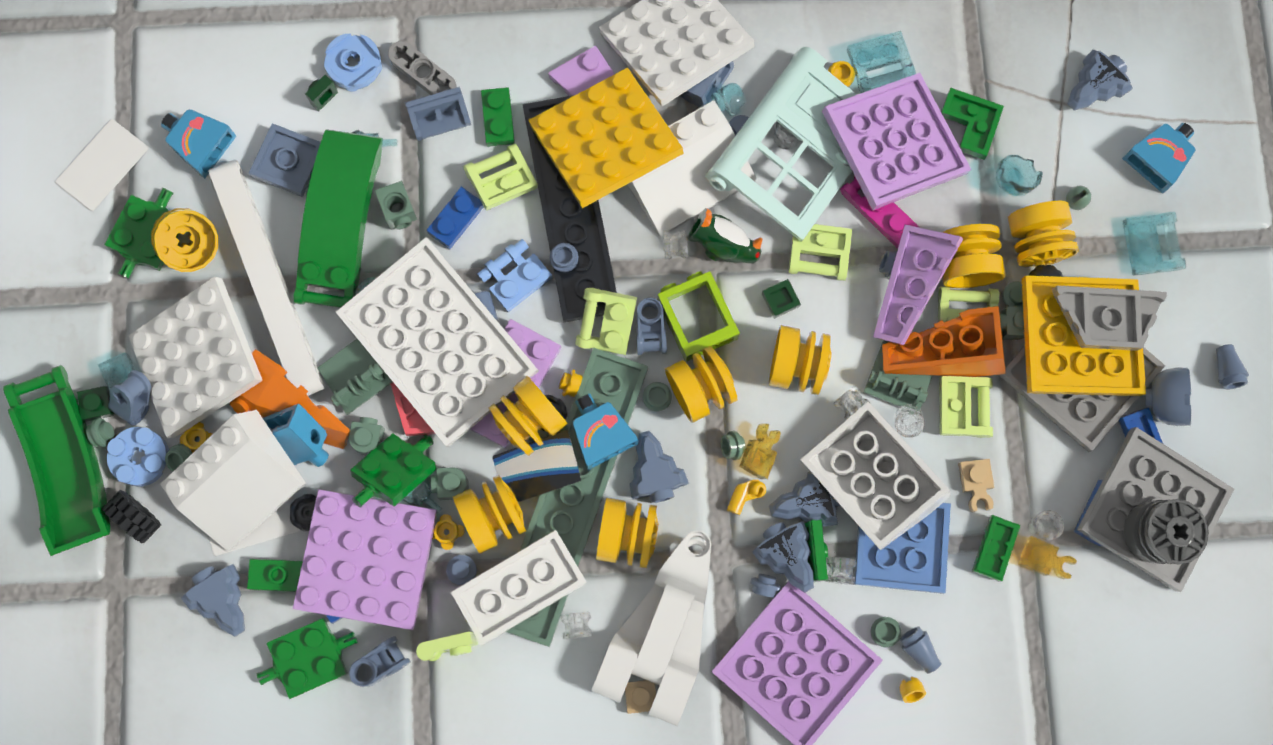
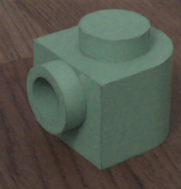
M1006 306L1000 314L1002 340H1020L1025 338L1023 307Z
M360 417L359 422L352 421L349 442L352 448L361 455L367 456L383 442L385 429L381 425H377V419Z
M437 468V475L431 476L432 493H437L439 500H453V496L469 489L468 478L458 468Z

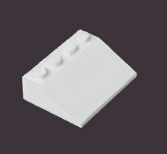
M714 100L668 126L683 147L684 154L627 184L660 237L701 214L705 208L709 209L739 192L735 188L730 191H719L705 177V174L714 166L735 137L729 122ZM747 160L741 171L756 182L757 178Z
M869 402L864 404L800 459L880 550L927 517L951 496L950 489Z
M253 410L232 415L160 485L178 511L225 550L230 551L301 489L306 482L259 412Z

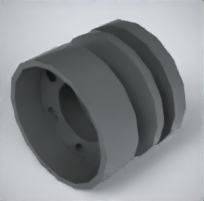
M1172 499L1142 502L1134 507L1125 519L1123 533L1126 545L1132 554L1143 562L1180 565L1192 562L1202 554L1207 546L1209 530L1206 518L1199 508L1188 501Z

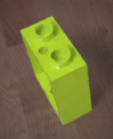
M702 271L696 272L688 276L686 282L676 285V283L668 284L660 289L661 293L657 294V300L662 304L664 318L685 362L692 360V355L697 352L703 355V349L709 346L715 350L738 340L740 334L711 271L705 274ZM706 285L726 327L688 343L669 301Z

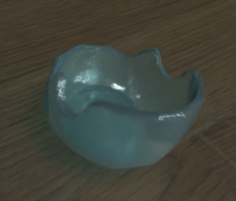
M1008 155L997 165L996 181L999 187L1008 195L1024 196L1041 184L1043 172L1035 170L1034 160L1024 159L1019 155Z

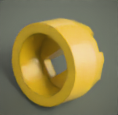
M911 676V681L906 682L905 679L902 680L899 690L905 703H913L925 697V688L918 678Z

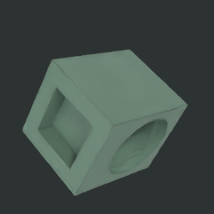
M402 180L375 190L384 217L391 230L394 228L397 230L407 228L413 221L417 220ZM394 204H404L401 211L396 213L390 211Z

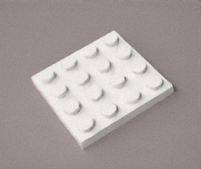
M641 0L599 27L601 35L661 106L666 105L755 47L754 39L718 0Z
M214 276L128 335L141 371L150 381V395L165 435L168 438L179 436L263 381L222 278Z

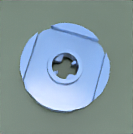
M351 33L343 34L335 38L326 49L324 61L326 72L336 85L345 88L347 91L354 92L370 85L382 70L379 50L376 44L367 36L361 34L360 36H352ZM349 57L354 59L359 57L360 61H358V65L349 67L346 65L349 64L347 59Z
M128 428L120 432L108 443L107 464L112 475L120 482L137 487L147 486L162 476V471L166 465L165 456L169 448L163 437L149 428ZM139 449L138 451L142 452L144 450L145 456L141 458L142 463L136 465V461L132 462L131 459L134 451Z

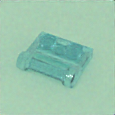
M901 31L848 45L847 53L855 71L860 93L916 74ZM899 62L902 66V69L868 78L866 73Z
M1176 212L1131 217L1122 221L1133 276L1178 271L1187 267L1185 258L1181 257L1175 222L1178 221ZM1163 225L1170 261H1163L1156 226Z

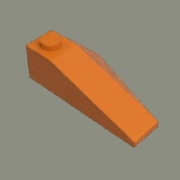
M999 306L968 309L959 313V317L946 322L942 320L934 323V327L920 333H910L904 345L892 342L883 344L884 374L962 377L1006 374Z
M255 349L252 355L263 381L230 402V406H232L234 411L239 414L257 410L261 417L264 418L293 405L300 404L326 430L327 436L324 443L344 449L347 446L350 429L325 406H316L307 395L308 391L302 385L296 388L284 377L288 373L285 369Z

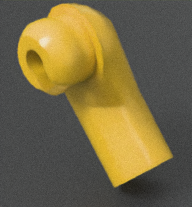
M756 479L738 484L734 489L727 511L740 515L746 501L761 498L765 495V484Z

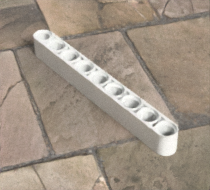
M234 159L209 169L211 180L283 369L288 372L286 374L287 379L296 388L302 385L308 391V396L324 390L325 384L321 373L318 370L316 360L238 161Z

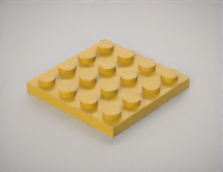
M628 67L528 120L530 127L582 208L684 154L683 147Z
M1024 276L1022 278L1027 393L1142 396L1146 394L1143 348L1138 351L1081 348L1052 292V288L1055 286L1139 290L1138 279Z

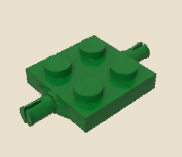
M162 188L155 202L145 201L130 195L104 244L107 248L120 253L125 258L117 273L122 277L129 279L136 264L147 265L158 271L161 270L164 262L156 255L152 246L151 231L156 220L163 213L169 211L166 206L174 194L170 190Z
M392 433L350 469L352 477L364 486V489L352 498L353 502L361 508L370 498L376 497L385 500L395 507L436 470L435 462L423 454L427 448L434 444L432 438L425 434L416 444H410Z
M322 618L267 642L273 658V667L257 673V678L270 675L259 680V683L263 685L278 678L283 683L289 699L348 674L342 660V649L358 643L357 638L345 642V640L356 636L354 631L337 638L330 631L326 619Z

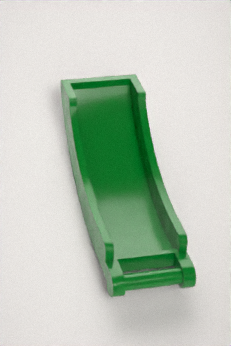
M329 129L325 130L312 170L304 208L296 289L293 298L294 304L304 305L306 302L341 308L356 295V288L360 280L366 220L375 178L381 163L383 138ZM308 284L345 289L344 297L307 291Z
M59 365L52 368V371L18 384L12 382L4 385V394L10 406L8 413L26 456L36 491L40 514L39 530L50 556L109 535L110 519L103 511V507L107 504L101 470L94 446L87 437V426L85 421L81 420L79 406L69 384L65 368ZM56 383L59 391L24 404L22 403L20 395Z

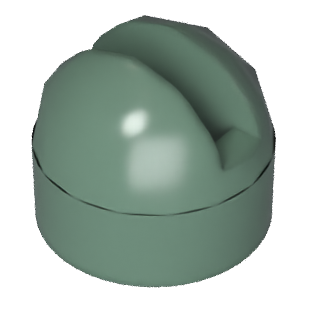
M1085 186L1073 187L1066 196V202L1074 210L1084 209L1091 201V193ZM1083 193L1084 196L1076 202L1073 197Z

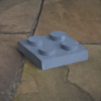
M272 123L249 171V175L303 197L310 183L321 142Z

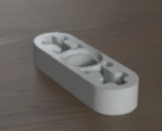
M397 41L390 46L388 56L392 65L428 94L433 95L440 92L439 86L434 82L436 78L442 86L449 84V89L457 88L452 76L409 43ZM406 51L408 59L412 62L409 66L408 61L402 57L398 59L396 53L400 52L403 54ZM420 66H427L431 69L429 76L426 78L417 77L415 72Z

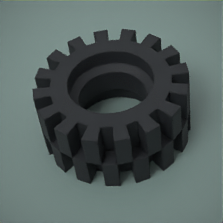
M119 490L103 507L105 514L114 523L119 525V528L126 531L129 536H132L140 543H145L161 526L160 521L146 507L122 490Z

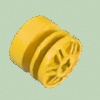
M1048 201L1018 209L1008 216L1012 237L1023 239L1014 245L1015 251L1020 253L1016 257L1019 266L1051 265L1068 259L1079 252L1077 242H1073L1076 238L1075 232L1072 230H1062L1073 223L1068 202Z
M175 208L163 213L156 220L151 231V243L156 255L168 267L180 272H194L204 268L214 259L218 249V234L214 225L204 215L189 208ZM186 231L189 232L187 237L190 239V243L188 245L186 243H182L180 246L177 245L179 240L176 238V235L178 233L185 234Z
M969 224L942 232L963 238L942 276L943 284L946 287L974 288L990 285L1005 278L1003 257L993 254L1002 248L1000 240H997L1000 237L998 226L992 224Z
M780 325L772 358L769 386L788 389L793 377L799 378V392H804L808 380H811V394L819 395L822 385L827 379L831 362L830 334L823 333L817 346L815 345V331H811L806 343L800 342L801 334L799 328Z
M711 346L703 349L705 361L698 352L692 355L695 367L692 370L684 360L665 368V374L671 389L691 423L710 415L707 402L710 399L718 409L724 408L722 395L729 404L738 401L731 373L725 362Z
M527 375L513 387L519 399L515 404L503 395L500 399L508 408L504 413L494 403L488 409L493 415L495 424L511 444L530 456L534 450L526 440L532 437L539 446H542L544 443L537 432L538 430L543 428L550 435L554 436L568 423Z
M500 475L493 477L497 491L493 493L486 481L482 483L485 496L479 499L471 488L453 496L460 517L480 554L498 545L495 531L499 529L508 540L513 538L508 527L512 523H514L519 534L526 532L523 512L511 487L502 480Z
M606 498L596 560L616 563L620 551H627V565L632 566L634 553H640V567L647 568L648 562L654 553L659 525L656 513L657 506L649 505L648 517L644 518L640 517L642 503H637L632 516L627 515L626 501Z

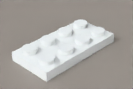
M555 530L455 589L451 594L479 644L483 646L585 585L587 582L558 532Z

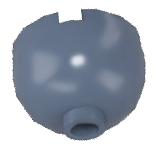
M1182 367L1166 369L1155 376L1151 389H1146L1145 404L1146 406H1152L1153 414L1160 422L1172 426L1191 425V382L1189 369Z

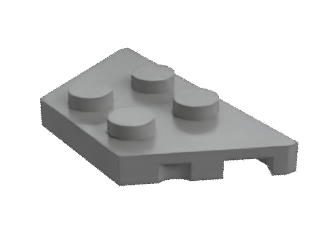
M1055 286L1052 288L1053 295L1081 348L1135 351L1142 349L1148 338V330L1156 321V313L1159 306L1167 297V292L1074 286Z

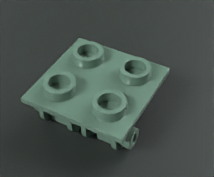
M358 339L318 367V370L334 394L330 397L332 402L336 406L341 405L346 415H349L393 382Z
M883 340L882 345L888 343V341ZM881 345L863 393L919 414L922 403L927 398V389L933 375L884 374Z

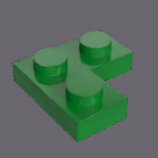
M950 88L941 113L945 119L966 125L959 146L961 151L985 160L1004 106Z

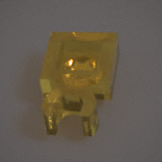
M767 423L758 425L756 429L757 440L748 441L739 467L759 479H768L777 452L771 448L773 444L779 441L781 435L780 431L775 430L770 431L768 437L767 430L769 429V424Z
M1030 536L1026 541L1018 565L1048 576L1052 569L1057 577L1071 579L1072 575L1065 573L1062 565L1064 562L1075 565L1077 560L1071 556H1056L1059 547Z

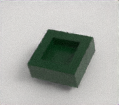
M324 75L320 80L317 79L310 84L305 95L310 104L319 112L338 93L334 82Z
M789 279L769 287L761 293L774 319L801 306Z
M108 386L77 392L81 420L87 422L98 418L114 416V412L108 409L110 401V388Z

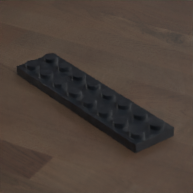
M574 95L522 104L550 252L556 245L567 243L575 247L579 256L578 264L569 272H559L553 268L563 323L583 319L586 302L584 292L586 288L617 293L599 200L584 208L580 206L528 121ZM597 302L595 317L604 315L605 302Z

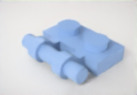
M523 239L515 245L510 244L505 248L506 252L494 261L492 259L484 264L485 268L477 273L483 282H486L492 276L497 283L491 286L489 290L507 312L511 311L553 278L552 274L535 254H532L526 260L521 256L529 248ZM513 261L517 267L505 276L501 269Z

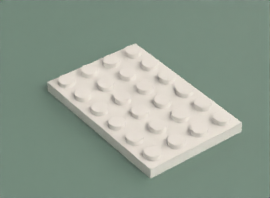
M427 237L336 311L338 316L446 447L451 446L491 412L488 407L493 403L496 406L502 403L500 398L503 395L508 398L513 394V387L528 375L531 379L539 372Z

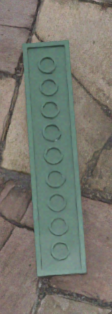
M593 347L581 385L567 419L568 424L564 427V430H568L581 481L539 496L520 551L556 530L577 567L579 566L617 456L590 470L587 469L572 423L574 419L582 416L575 401L584 395L591 394L597 407L610 402L627 425H629L648 371V366ZM568 595L506 632L550 647Z

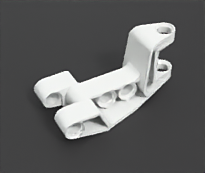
M698 530L691 531L664 563L657 575L653 588L614 635L592 688L593 692L620 703L632 674L660 685L649 715L675 726H678L699 671L703 613L708 588L711 540L706 533ZM693 537H701L704 541H702V540H700V539H692V538H693ZM699 545L704 552L694 554L689 550V547Z

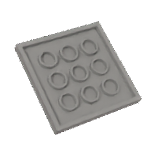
M1025 346L1005 367L1006 374L999 375L1087 452L1094 450L1139 397L1027 393ZM1143 347L1145 385L1147 388L1166 365Z
M1134 427L1129 430L1077 530L1175 592H1182L1199 557L1192 562L1180 565L1143 562L1134 556L1126 545L1123 533L1125 519L1130 511L1142 502L1172 499L1184 500L1199 508L1206 518L1209 540L1234 488L1144 431Z

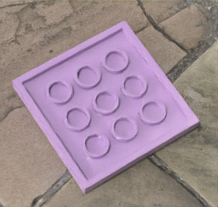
M921 73L827 105L822 110L872 210L956 179L971 171Z
M318 489L293 609L414 630L438 511L400 503L393 507L386 501L371 498L360 508L352 500L355 497L354 495Z
M788 581L711 672L793 745H813L883 660L810 596L791 585Z

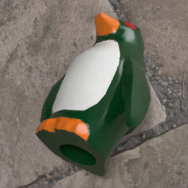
M705 208L698 216L687 236V240L702 244L706 249V255L714 261L755 263L760 259L762 252L761 244L763 239L761 237L755 240L749 239L741 227L722 215L712 214L708 208Z

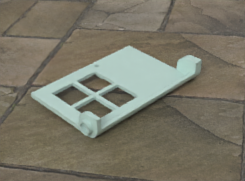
M801 47L794 54L788 66L714 166L705 174V177L710 180V184L715 189L730 191L735 188L799 241L804 240L852 171L822 110L827 105L857 95L826 70L823 66L827 60L809 47ZM776 121L802 141L788 163H785L761 143ZM807 146L833 167L818 189L792 168ZM756 148L783 169L767 191L741 171V168ZM787 173L813 194L798 216L772 196Z

